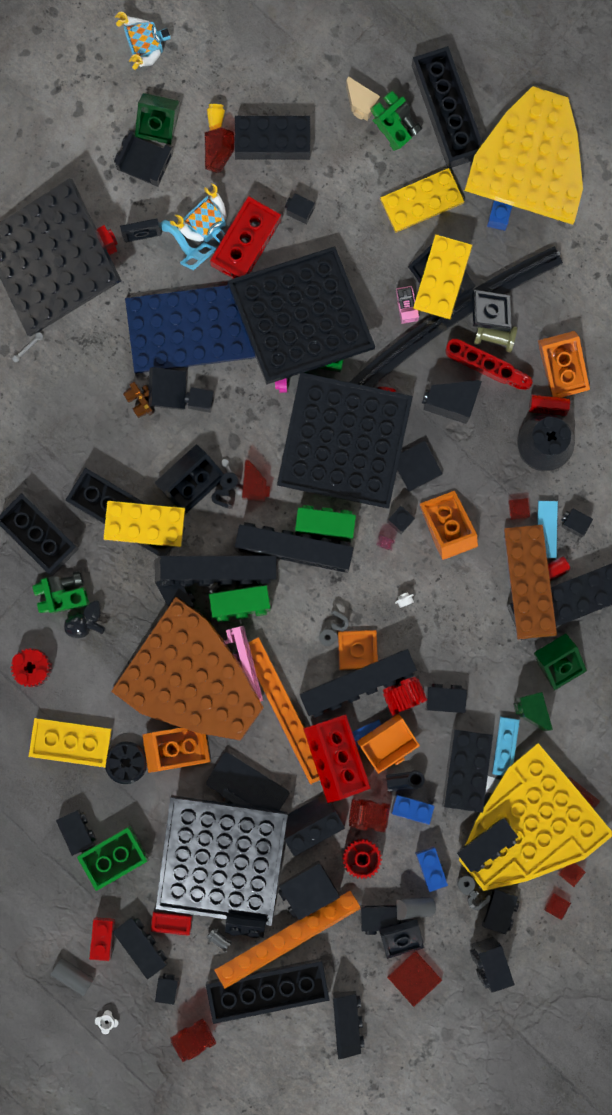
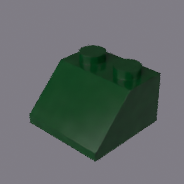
M143 93L138 102L135 137L171 145L178 119L180 101Z
M567 634L562 635L534 652L539 667L554 691L587 671L578 647Z
M543 692L515 698L516 703H513L516 714H519L522 719L543 731L553 730Z

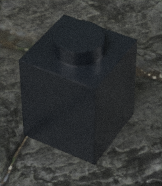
M294 193L293 197H289L286 202V215L307 225L315 209V202Z
M191 387L190 392H187L185 397L188 409L211 413L214 391Z
M400 506L388 519L387 523L399 534H402L415 518Z
M572 508L569 512L566 511L561 519L564 522L562 528L582 538L585 536L593 518Z
M163 973V976H159L155 1002L174 1005L179 978H175V975L170 973Z

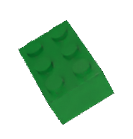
M302 505V508H298L295 535L308 534L312 535V537L352 542L356 515H352V511L341 510L340 513L333 512L331 508L314 510V506Z
M267 585L209 594L212 617L217 619L218 622L229 621V617L234 616L237 619L248 618V614L254 613L256 617L267 615V611H271Z
M131 826L77 856L95 891L149 861Z

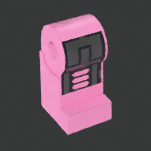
M412 286L396 288L401 324L418 321V310L413 309L415 299Z

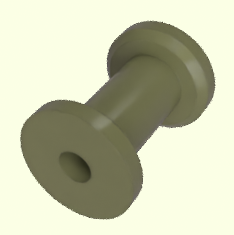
M477 327L474 344L478 345L481 340L505 345L506 351L511 353L518 327H511L509 332Z

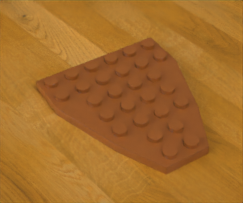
M175 597L111 691L142 715L197 733L235 740L243 739L264 709L244 669L210 621L178 597Z

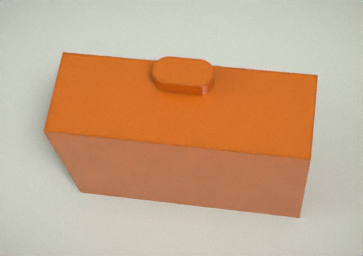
M399 713L357 741L378 774L393 764L398 765L405 760L404 756L420 746Z

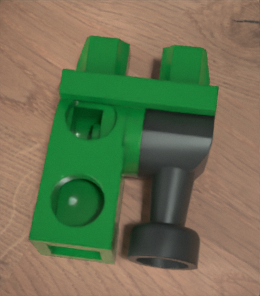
M390 91L383 97L388 104L387 108H384L378 102L370 110L375 117L372 121L375 125L377 124L379 130L390 142V147L395 151L403 147L423 127L420 123H414L409 115L410 106L405 102V98L403 96L399 98L393 91ZM402 121L409 128L408 130L401 124Z
M80 570L73 572L70 577L59 578L53 576L41 579V582L32 586L35 596L45 594L46 601L37 603L39 613L49 612L54 614L89 605L85 588L68 592L65 590L66 586L75 584L77 587L84 585Z

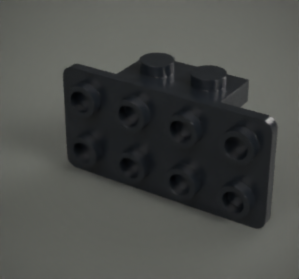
M227 752L222 755L206 781V785L220 793L224 797L222 801L229 804L280 811L290 794L287 789Z

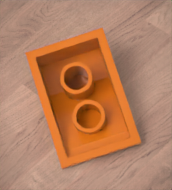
M575 331L538 340L541 359L552 397L562 398L590 390L580 338Z
M455 491L420 503L423 516L442 560L478 547L477 533Z
M185 728L142 734L148 773L210 762L206 734L197 733Z

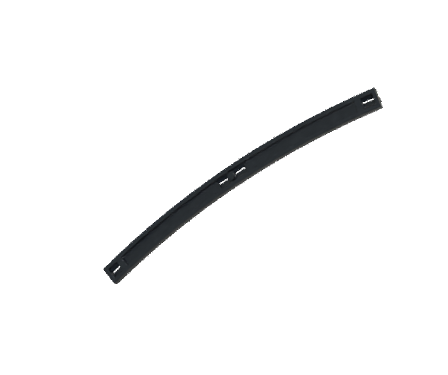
M555 246L466 293L456 300L450 320L436 315L431 316L383 352L349 383L373 388L379 381L427 343L472 314V292L474 290L505 294L529 280L562 265L560 252H557Z

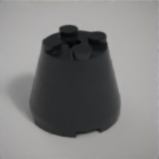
M541 414L532 417L522 426L517 437V445L521 459L529 467L538 471H552L562 467L570 459L574 451L575 439L572 429L563 419L551 414ZM552 433L551 441H548V435Z

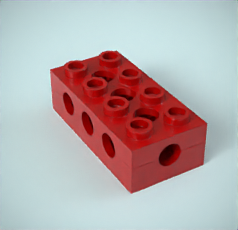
M248 196L210 260L211 267L232 279L250 274L281 223V214ZM254 222L260 224L258 227L251 226ZM244 238H248L251 240L248 243L242 242ZM235 254L241 255L239 259L232 258Z
M346 714L303 728L327 803L342 800L371 789Z

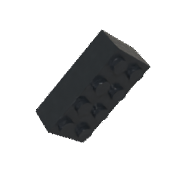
M235 116V160H310V116Z
M22 493L0 514V527L51 576L79 550Z
M452 729L442 807L483 813L493 735Z
M494 937L471 944L472 949L469 951L472 960L478 967L476 969L478 978L483 986H485V989L489 988L491 993L515 985L502 945Z

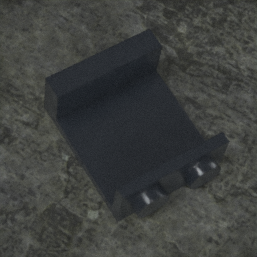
M130 130L128 136L125 135L123 138L121 152H118L114 159L117 170L159 187L173 155L172 147L167 145L164 148L135 137L134 132Z

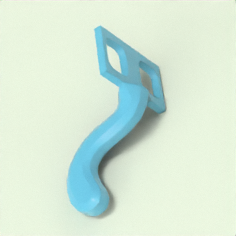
M163 220L160 223L161 230L170 232L187 255L180 264L189 269H196L217 250L215 247L204 242L197 248L189 246L178 228L170 224V221ZM204 247H208L211 249L206 254H202L199 252ZM191 258L198 260L194 265L186 264Z

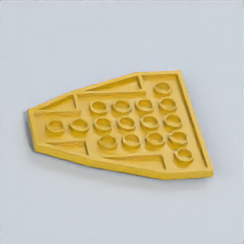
M532 86L504 114L474 155L464 191L573 225L583 191L578 134L568 97Z
M537 743L508 767L485 804L483 813L480 812L465 845L503 817L517 834L518 838L515 839L517 843L509 849L507 847L503 848L500 851L501 855L493 861L491 859L487 860L484 863L486 866L477 873L475 870L470 872L461 858H459V861L483 891L526 882L584 860L612 837V831L540 744Z

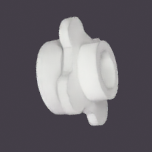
M408 592L398 596L395 604L398 603L400 608L414 603L412 598L414 595H409Z
M106 1010L101 1017L95 1019V1024L99 1026L103 1034H108L113 1027L118 1026V1020L113 1018L110 1010Z

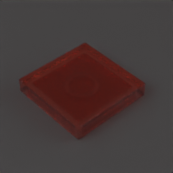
M414 951L387 976L413 1007L442 981L417 951Z

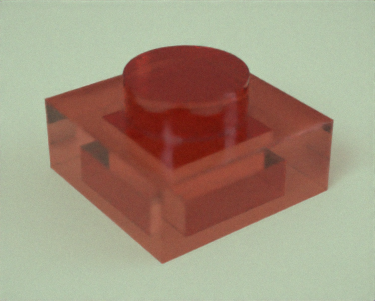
M528 498L508 501L510 520L530 518Z
M576 863L563 867L558 875L572 887H575L586 872Z
M553 893L544 910L562 920L571 903Z

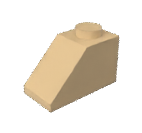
M348 77L346 88L351 111L358 119L368 121L372 115L370 108L380 102V96Z

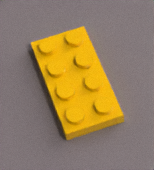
M449 168L380 197V201L395 233L464 204L462 195Z
M435 234L413 309L451 319L473 245Z
M107 501L104 540L181 547L185 508Z
M34 718L28 757L106 767L112 729Z

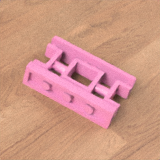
M244 626L226 630L228 640L224 641L225 644L236 642L238 653L233 655L244 669L260 702L263 701Z

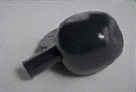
M99 601L91 602L85 608L83 614H74L65 620L64 630L68 636L83 638L89 634L90 629L100 634L104 633L105 627L96 623L101 616Z

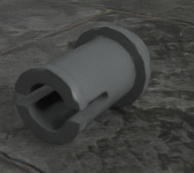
M212 928L206 937L209 939L208 942L212 941L225 952L232 941L219 933V929L215 930Z

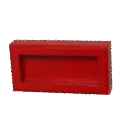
M153 911L151 932L190 936L192 915Z

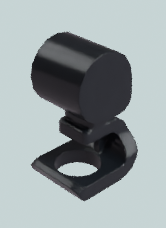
M228 472L222 476L220 481L223 489L216 490L211 498L213 503L231 509L233 505L220 502L219 498L220 496H230L229 491L239 487L240 478L238 475Z

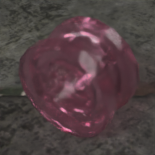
M379 536L380 541L376 545L392 551L391 545L395 541Z

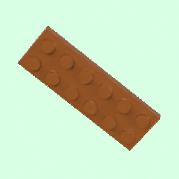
M543 524L504 528L517 640L556 636Z

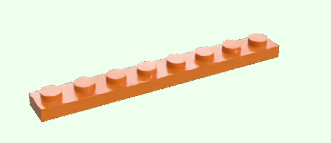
M258 637L248 642L257 678L311 785L320 779L303 730L304 727Z
M348 891L337 900L293 923L214 971L225 989L358 911L360 905L352 892Z

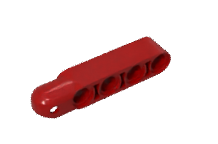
M459 339L450 340L446 346L445 353L447 357L500 383L508 384L519 390L530 389L533 384V380L528 374ZM450 346H458L459 352H451ZM467 354H474L476 356V360H468ZM489 361L493 364L494 368L486 369L484 363ZM508 370L511 376L505 378L502 376L501 371Z

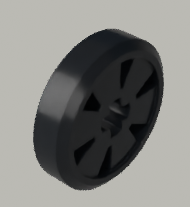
M129 741L113 745L108 750L105 770L108 776L120 784H131L141 779L147 770L145 751L138 744ZM129 758L131 766L123 768L121 760Z

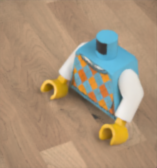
M124 12L117 13L115 18L120 20L116 22V25L118 27L123 24L125 25L123 26L132 52L129 62H135L132 68L136 70L139 66L153 65L163 52L161 42L171 39L168 29L165 28L157 31L154 22L130 17Z
M211 183L213 186L211 192L206 187L204 188L205 192L211 195V197L207 196L184 218L180 215H175L178 218L177 224L170 220V224L178 227V230L187 239L198 242L205 241L207 243L214 237L221 243L225 236V232L222 230L226 225L225 219L227 217L225 205L217 193V186Z

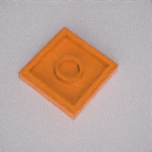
M376 630L338 632L340 670L362 669L378 661Z

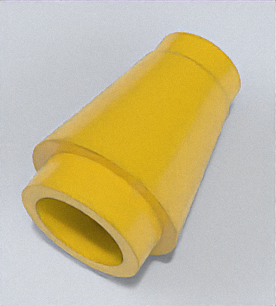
M209 104L207 109L209 132H221L225 114L224 105Z

